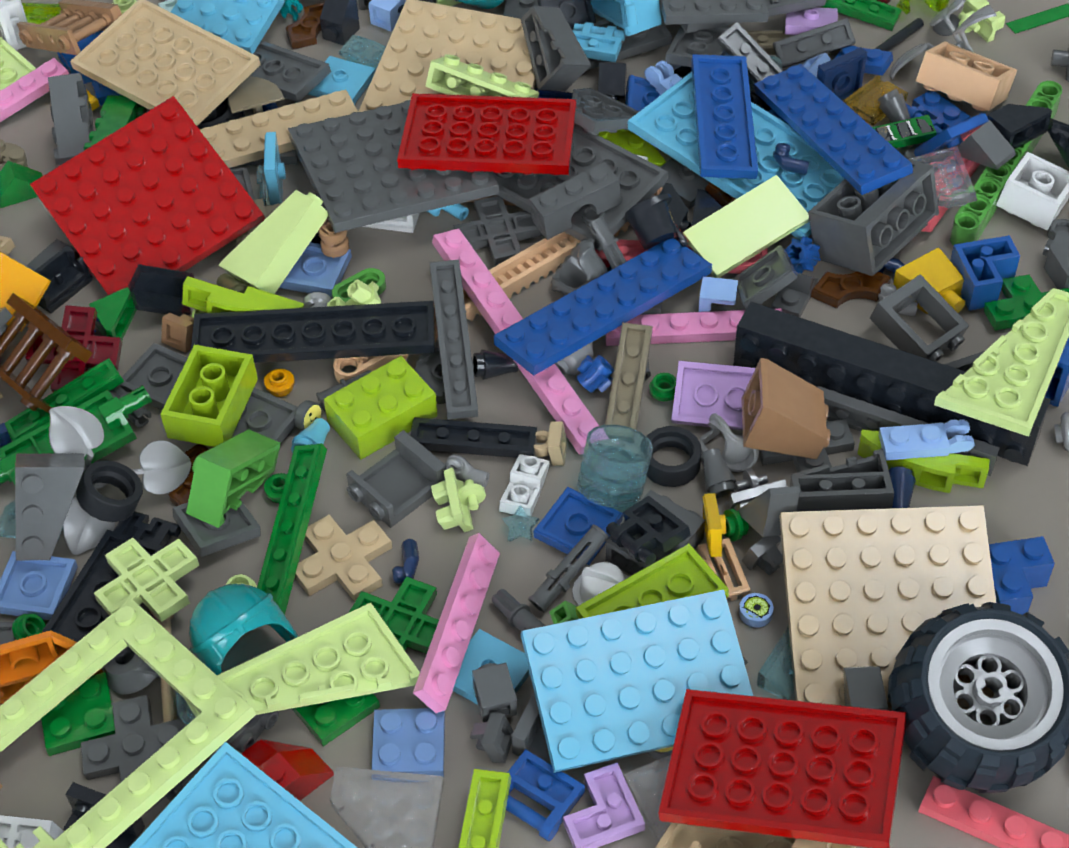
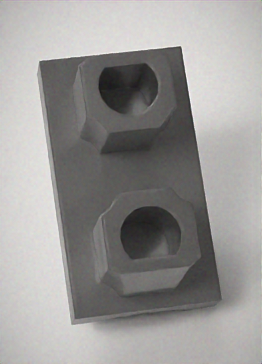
M752 468L744 470V480L735 482V488L740 492L730 494V501L725 502V507L727 510L735 509L739 511L741 507L769 488L788 487L784 479L767 484L768 478L766 474L756 476Z

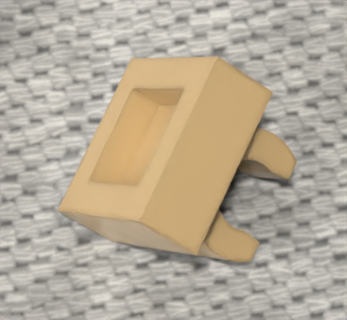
M563 421L550 422L549 432L543 430L536 432L537 443L544 444L534 445L535 455L538 457L549 455L552 466H564L567 449Z

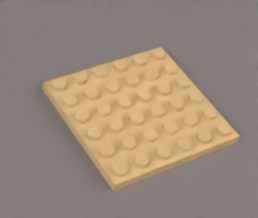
M406 0L358 112L377 109L380 106L403 103L404 101L411 100L412 93L443 94L425 87L431 61L444 57L446 54L455 55L460 58V62L466 64H478L486 72L504 74L509 81L527 83L534 90L536 78L521 19L419 0Z
M984 505L780 513L795 701L845 706L843 667L879 666L888 711H892V704L888 702L887 697L889 676L896 662V656L911 633L925 620L937 617L943 610L967 603L969 605L974 604L975 607H981L986 602L996 603ZM968 675L958 676L961 682L970 683ZM985 686L982 689V692L987 697L992 698L994 696L990 688ZM957 698L960 708L969 709L967 700ZM1004 704V709H1007L1010 704Z

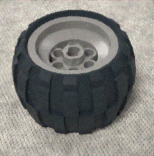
M986 602L981 607H975L974 604L969 605L967 603L943 610L937 617L925 620L911 633L896 656V662L889 676L887 697L888 702L892 704V711L906 712L904 741L911 750L909 757L923 771L926 768L930 769L940 776L941 783L959 790L969 787L975 788L979 793H1001L1018 786H1026L1037 780L1065 755V750L1069 745V650L1059 636L1054 639L1042 627L1045 622L1029 612L1023 615L1011 611V606L1006 604ZM968 675L970 683L961 682L958 676ZM985 686L993 691L994 696L992 698L987 697L982 692ZM957 698L967 700L969 709L960 708ZM1004 704H1010L1011 715L1005 712ZM980 714L988 715L992 719V725H984L980 720Z

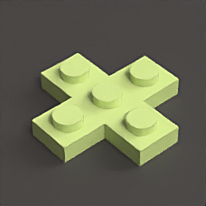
M131 538L105 555L108 564L119 577L94 592L97 602L109 615L114 613L129 599H132L138 605L144 603L163 622L190 604L187 594L175 581L197 568L199 562L197 557L180 539L175 540L150 556L134 538Z

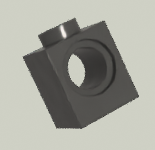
M488 663L476 670H472L473 689L482 722H488L490 713H502L506 718L516 716L517 698L507 663L498 665L496 663Z

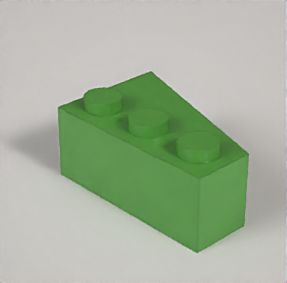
M248 429L198 455L192 466L194 475L186 514L219 528L225 522L224 514L230 508L237 510L242 505V501L239 499L247 491L254 493L275 471L281 443Z

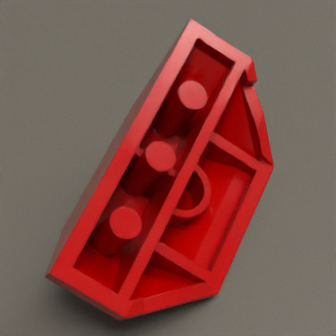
M260 739L241 753L299 801L334 776L333 770L312 748Z

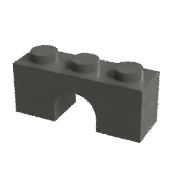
M605 162L529 199L533 222L547 240L572 228L571 218L574 212L583 205L588 204L598 215L622 203L619 178Z

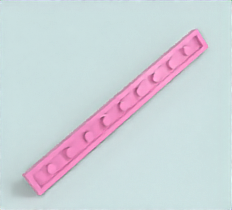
M459 228L433 236L432 244L444 261L459 260L463 289L495 334L523 319ZM514 361L555 421H563L566 437L579 455L606 446L608 437L556 364L533 376Z

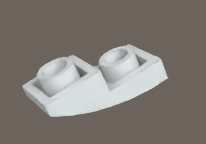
M519 454L510 472V482L500 500L499 511L530 518L544 485L550 461L535 456Z

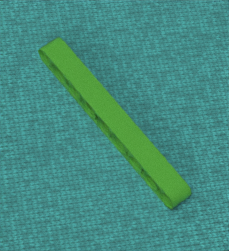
M1055 81L1041 82L1025 106L1049 108L1052 110L1051 119H1053L1057 113L1063 90L1062 86ZM1043 134L1016 148V155L999 169L985 168L955 215L950 236V242L953 246L955 244L978 241L998 208L996 204L1007 179L1025 154L1033 152Z

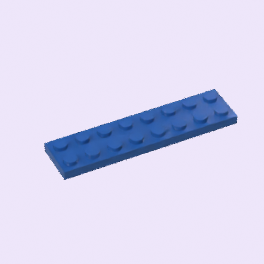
M802 64L791 66L783 72L767 76L763 80L754 83L755 93L861 195L913 173L912 163Z
M676 239L665 240L495 334L494 345L534 376L621 326L622 322L630 321L701 280L703 276H708L712 273V264L688 247H682Z

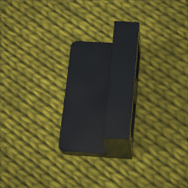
M139 264L128 285L135 309L160 314L172 313L177 316L183 314L190 316V307L182 305L183 283L187 276L194 278L193 273Z

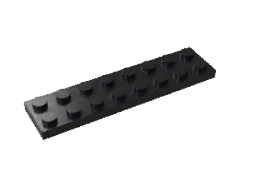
M416 301L194 314L191 350L195 344L252 354L254 363L435 353L434 302Z

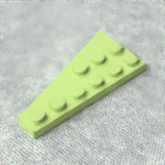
M1056 288L1050 290L1032 307L1031 312L1023 320L1019 319L1012 326V330L1008 334L1002 335L981 354L966 373L960 374L954 379L952 386L946 391L940 392L935 398L934 405L1029 437L1069 338V292Z
M368 603L217 676L253 708L256 715L415 686L420 672L372 603ZM187 702L193 714L197 717L200 713Z

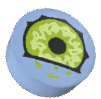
M748 594L740 602V619L750 627L759 628L766 626L773 616V603L764 594Z

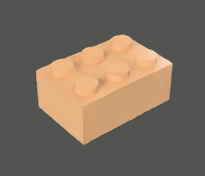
M944 41L925 52L916 82L924 84L923 87L929 91H941L948 94L947 97L951 100L971 103V106L976 110L989 111L1007 100L1017 69Z

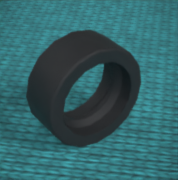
M665 426L655 429L646 436L642 443L641 467L645 475L652 482L665 487H678L689 483L697 476L701 464V444L693 433L678 426ZM676 447L690 455V459L684 464L668 466L656 461L653 458V453L662 448Z
M109 460L97 461L87 466L76 489L77 500L81 508L90 516L107 522L124 521L132 516L143 494V484L138 475L129 467ZM93 484H111L119 488L127 499L116 500L103 496L94 488Z

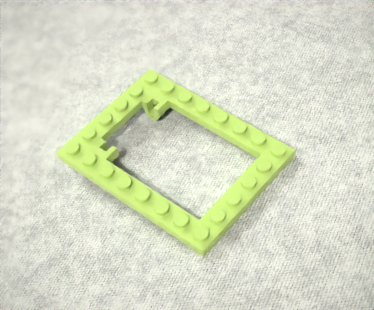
M129 599L0 706V752L127 646L200 714L55 840L41 826L34 830L33 834L39 842L33 848H106L256 715L253 708L132 599ZM0 839V848H8ZM19 843L15 848H24V847L22 846L21 843Z

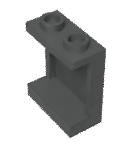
M404 430L394 437L395 450L360 476L353 470L346 474L348 482L347 491L350 497L357 503L362 502L377 521L382 520L390 528L433 496L432 485L445 480L444 470H446V465Z

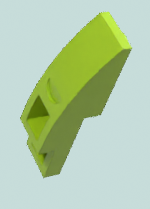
M187 276L183 283L182 305L206 313L304 308V303L250 286L247 287L243 294Z
M862 429L857 453L862 458L871 457L875 450L882 449L878 435L879 431ZM950 453L948 456L886 460L888 470L894 467L910 469L912 476L916 479L915 485L946 493L951 492L953 484L984 488L990 459L954 453Z

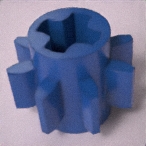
M804 236L801 240L791 239L792 243L785 251L795 272L803 273L804 270L814 271V266L818 261H821L818 251L820 246L812 244V238Z
M588 355L577 368L581 372L577 376L578 381L591 393L597 388L603 393L612 384L613 378L610 375L614 372V368L600 355L594 360Z

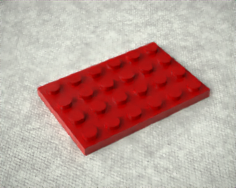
M412 93L397 157L398 168L569 175L576 99Z
M686 689L658 811L659 819L664 822L867 848H890L906 725V712Z

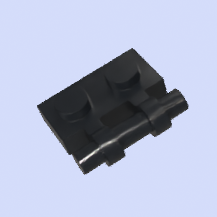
M650 496L645 497L623 512L624 523L618 525L615 522H611L606 527V532L611 536L612 542L619 547L628 549L629 555L638 562H644L646 565H652L655 562L656 555L651 551L655 547L666 553L691 536L689 526ZM637 533L642 535L639 539H635L633 536Z

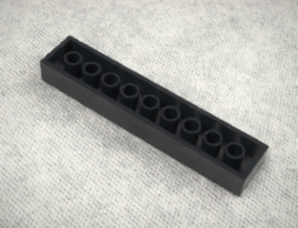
M754 302L749 303L737 325L733 366L756 368L760 358H764L816 387L820 386L828 390H834L840 394L866 401L867 403L925 421L929 424H945L950 420L956 419L967 420L970 430L965 435L999 447V457L1025 466L1029 465L1051 399L1044 398L1028 437L934 405L936 396L940 392L946 391L952 386L953 380L960 374L966 373V371Z

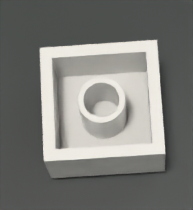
M1027 152L1007 179L996 206L1031 222L1034 226L1048 231L1052 222L1069 199V171Z

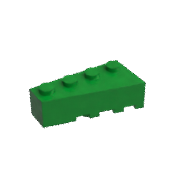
M108 95L100 111L101 118H97L95 121L96 131H91L89 134V141L91 143H85L84 150L146 113V108L123 95Z

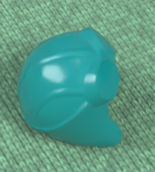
M227 584L209 591L197 604L190 619L189 638L191 647L189 650L212 672L219 675L223 673L221 665L227 652L242 635L250 630L263 625H269L286 642L299 636L273 600L270 592L265 593L259 588L245 584Z

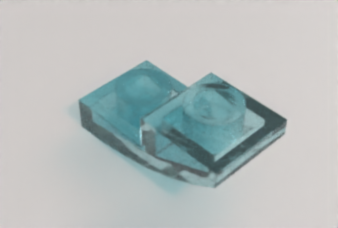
M352 35L339 51V55L348 61L365 64L377 69L386 46L368 38Z

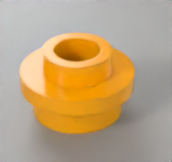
M286 369L272 370L264 378L266 390L275 397L288 395L295 384L293 374Z

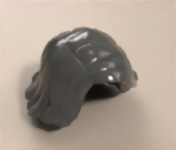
M592 237L585 238L580 243H577L576 247L572 249L571 254L560 264V268L552 276V291L567 295L607 273L606 265L594 249L595 240Z

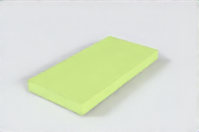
M775 175L685 230L683 234L687 238L688 245L692 250L712 264L711 274L714 278H720L810 221L808 212L781 179Z

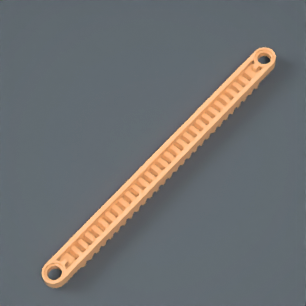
M660 187L654 195H659L663 188ZM627 221L614 236L617 237L620 230L627 231L630 225ZM562 232L548 240L546 238L540 240L489 271L507 297L511 299L514 292L519 294L522 287L528 289L531 282L538 283L541 276L547 278L550 271L555 273L558 266L564 262L565 258L571 254L572 249L581 241ZM463 289L466 318L473 321L476 314L480 316L482 314ZM434 308L435 342H436V340H437V338H438V334H437L436 316H435V308ZM409 354L336 358L333 363L335 378L340 383L341 379L346 381L367 370L374 371L399 356L406 360ZM350 365L357 368L351 373L341 371L345 366Z

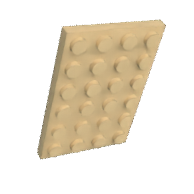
M147 0L135 2L70 61L74 70L149 110L174 96L196 126L261 65L258 56Z

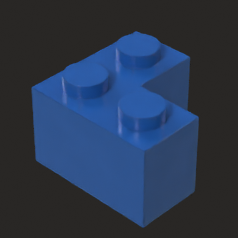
M1010 235L955 244L953 246L950 261L963 276L964 282L961 296L969 311L984 308L985 302L997 301L1003 284L1002 279L1015 277L1020 254Z
M1044 536L989 544L996 603L1010 605L1011 611L1023 615L1029 611L1033 599L1031 589L1048 585L1055 562Z

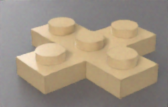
M330 514L307 527L305 540L314 550L315 554L298 563L295 579L309 597L335 581L341 584L354 602L361 591L370 594L383 586L382 578L369 562L392 549V541L375 520L370 521L348 535L343 532Z

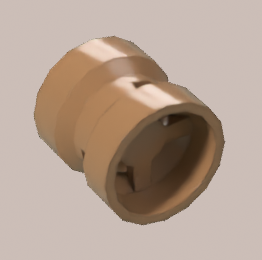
M327 218L318 230L319 237L321 238V251L328 257L343 256L349 250V240L346 236L347 230L334 233Z

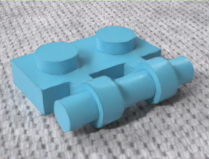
M590 22L574 24L572 31L587 58L616 63L622 47V41H625L626 37L624 30H618L616 26L609 25L607 28L598 27Z

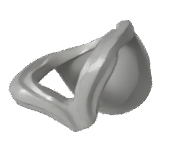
M716 413L711 414L708 423L711 430L705 433L699 440L701 454L708 450L705 445L721 431L725 439V449L722 457L730 471L742 472L751 468L759 457V450L743 447V436L733 434L721 416Z

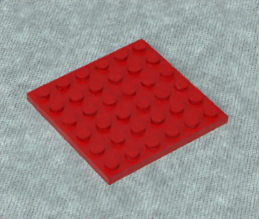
M174 96L30 184L80 257H83L87 267L107 295L128 287L139 264L184 272L265 220L262 211Z

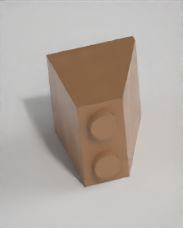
M760 358L741 398L743 447L817 459L822 449L827 448L831 435L830 429L826 428L829 409L828 405L824 403V391L770 360Z

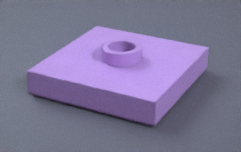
M812 8L786 14L785 34L797 35L838 21L837 8Z

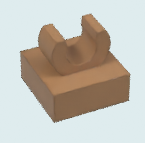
M172 313L163 316L161 343L185 353L189 351L192 343L194 318L186 314L179 317Z

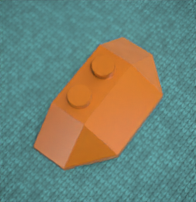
M50 630L1 644L0 704L6 702L77 642ZM101 668L94 675L103 673V669Z

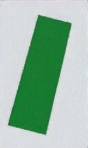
M1067 3L1005 24L1015 34L1069 17V4Z

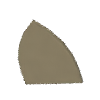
M249 76L229 95L228 100L232 114L252 108L254 115L264 112L262 105L284 100V96L278 86L269 80Z

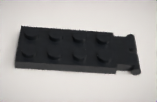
M134 511L132 516L124 521H119L114 531L107 530L41 633L51 630L73 641H80L110 616L97 602L94 592L119 577L108 564L105 555L129 539L134 538L152 556L166 547L172 536L178 537L180 535V526L156 517L148 524L149 515Z

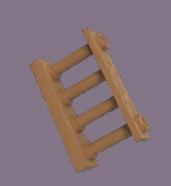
M62 0L58 2L61 14L41 24L19 22L17 26L20 31L19 37L21 41L29 48L78 55L81 51L77 42L100 30L104 31L122 13L118 4L85 0Z

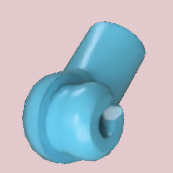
M460 203L427 211L436 217L442 209L461 221L469 213V209Z

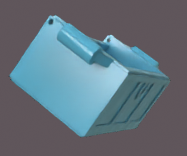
M591 0L593 12L624 29L626 36H631L662 24L659 0Z

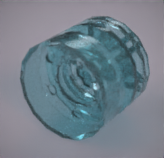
M602 425L593 428L587 435L577 486L580 493L588 500L610 508H626L635 505L642 498L646 473L648 472L652 457L653 446L650 440L641 432L626 426Z

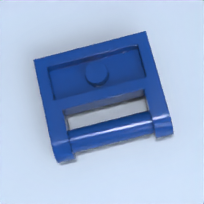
M525 749L507 772L511 775L509 794L515 788L552 812L545 818L508 795L506 811L537 829L539 836L547 841H551L559 830L563 817L571 812L585 793V785L562 771L553 773L551 764Z

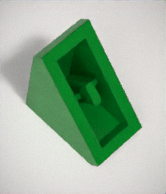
M8 160L0 171V209L38 197L30 184L42 177V173Z
M129 287L89 304V307L96 308L97 310L95 325L102 336L119 337L123 340L137 311L134 307Z

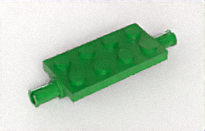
M143 385L119 399L117 396L113 398L110 391L106 390L77 406V408L93 414L101 423L104 431V440L101 445L91 449L94 453L91 463L137 439L126 419L129 418L128 415L152 403ZM50 421L0 448V485L7 481L13 482L15 485L16 454L54 453L49 442Z

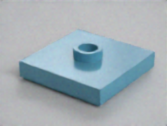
M329 56L325 63L329 64L331 73L313 88L308 95L319 97L346 89L355 105L371 83L376 68Z
M266 132L264 144V174L270 205L283 202V179H286L284 162L281 163L276 132Z
M479 629L469 642L453 691L477 704L473 689L472 670H476L488 663H496L497 665L507 663L516 694L530 675L525 653Z

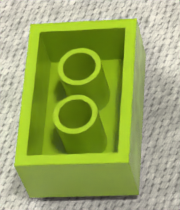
M194 344L160 414L167 438L212 447L231 439L258 380L253 355Z
M402 356L324 398L327 422L360 460L395 441L394 437L403 430L407 433L411 432L414 417L434 419L438 416L436 393Z

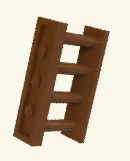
M12 293L6 303L15 309L13 313L15 317L0 336V358L24 324H27L29 329L4 364L0 363V378L22 396L20 400L22 404L33 411H36L39 407L49 413L52 407L42 399V396L67 361H72L74 357H77L86 363L93 352L34 305ZM38 336H42L43 342L16 377L13 371ZM55 347L58 352L31 390L27 384Z

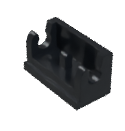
M64 247L35 270V272L51 281L38 306L49 313H53L93 281V277L90 275L83 257L76 260L75 254L70 247Z

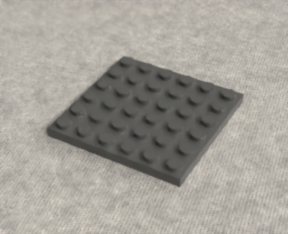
M411 100L288 128L289 138L314 191L323 201L322 207L328 211L327 218L334 233L499 194V184L491 172L398 168L397 157Z

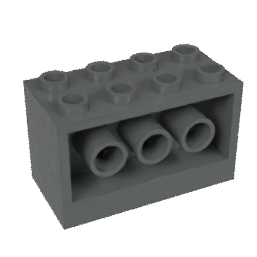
M909 160L913 167L912 174L864 195H861L844 179L808 211L813 244L820 246L818 251L821 261L874 276L926 227L935 215L939 214L933 165Z

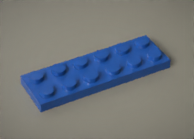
M693 54L691 65L700 177L757 179L758 164L746 57Z

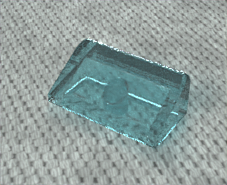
M789 626L760 669L757 679L758 687L784 700H789L794 692Z

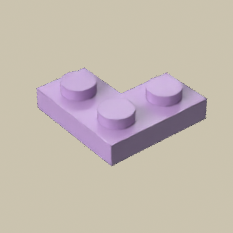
M618 762L584 774L585 785L595 806L563 817V824L573 848H598L645 831V822Z

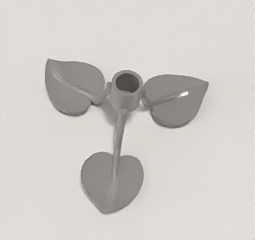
M956 0L950 7L940 11L929 24L933 27L944 19L957 42L955 45L974 52L967 40L965 30L981 20L997 15L991 5H986L974 12L955 29L950 21V14L958 11L966 1ZM929 42L921 43L904 53L893 64L890 70V78L894 80L899 69L923 51L935 46Z
M71 406L53 407L49 410V442L54 453H84V457L87 454L86 460H84V473L87 466L93 464L91 461L94 453L91 449L101 445L104 440L102 425L93 414L83 409ZM157 440L148 443L142 449L139 455L141 468L132 470L137 475L143 474L142 484L146 491L153 494H166L178 488L185 481L190 472L191 461L175 444L164 440ZM106 483L93 484L95 489L102 488L106 485ZM77 496L73 497L63 524V534L70 552L73 555H78L95 548L107 530L114 531L115 522L101 521L90 516L81 508Z

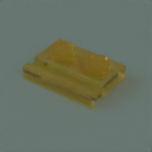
M877 75L846 98L844 103L865 122L874 126L886 117L879 108L880 103L878 99L897 88L900 94L903 93L906 102L908 92L889 81H881V77Z

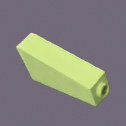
M295 190L221 261L219 266L232 277L250 287L275 294L327 219L328 211L321 206L323 201L311 192L305 195Z

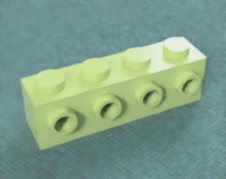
M450 54L431 61L425 87L446 95L538 98L539 92L531 89V85L527 83L509 81L504 74L486 72L482 66L460 62L459 57Z

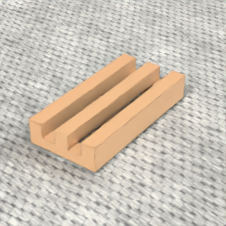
M729 538L722 539V548L725 551L738 587L733 586L722 557L713 558L723 583L729 588V597L727 598L734 601L740 595L745 597L750 594L751 590ZM707 543L698 545V554L717 575L711 558L708 555Z

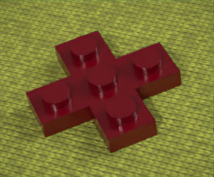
M65 305L61 328L93 352V354L86 363L77 357H74L72 361L68 360L52 382L50 388L52 392L57 391L88 371V368H93L108 358L118 370L123 342L119 337L94 336L97 318L96 308ZM38 336L26 353L25 359L27 362L43 342L42 336ZM55 347L42 364H50L58 353Z

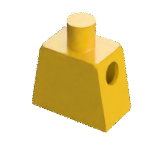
M940 248L928 252L895 271L893 285L896 286V290L921 274L957 313L965 306V301L960 297L964 282L963 276ZM918 303L917 308L928 314Z

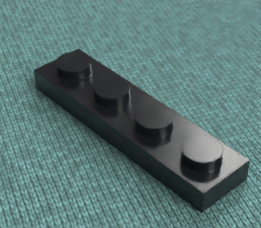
M414 417L410 436L428 451L518 458L519 454L535 455L534 445L537 442V427Z

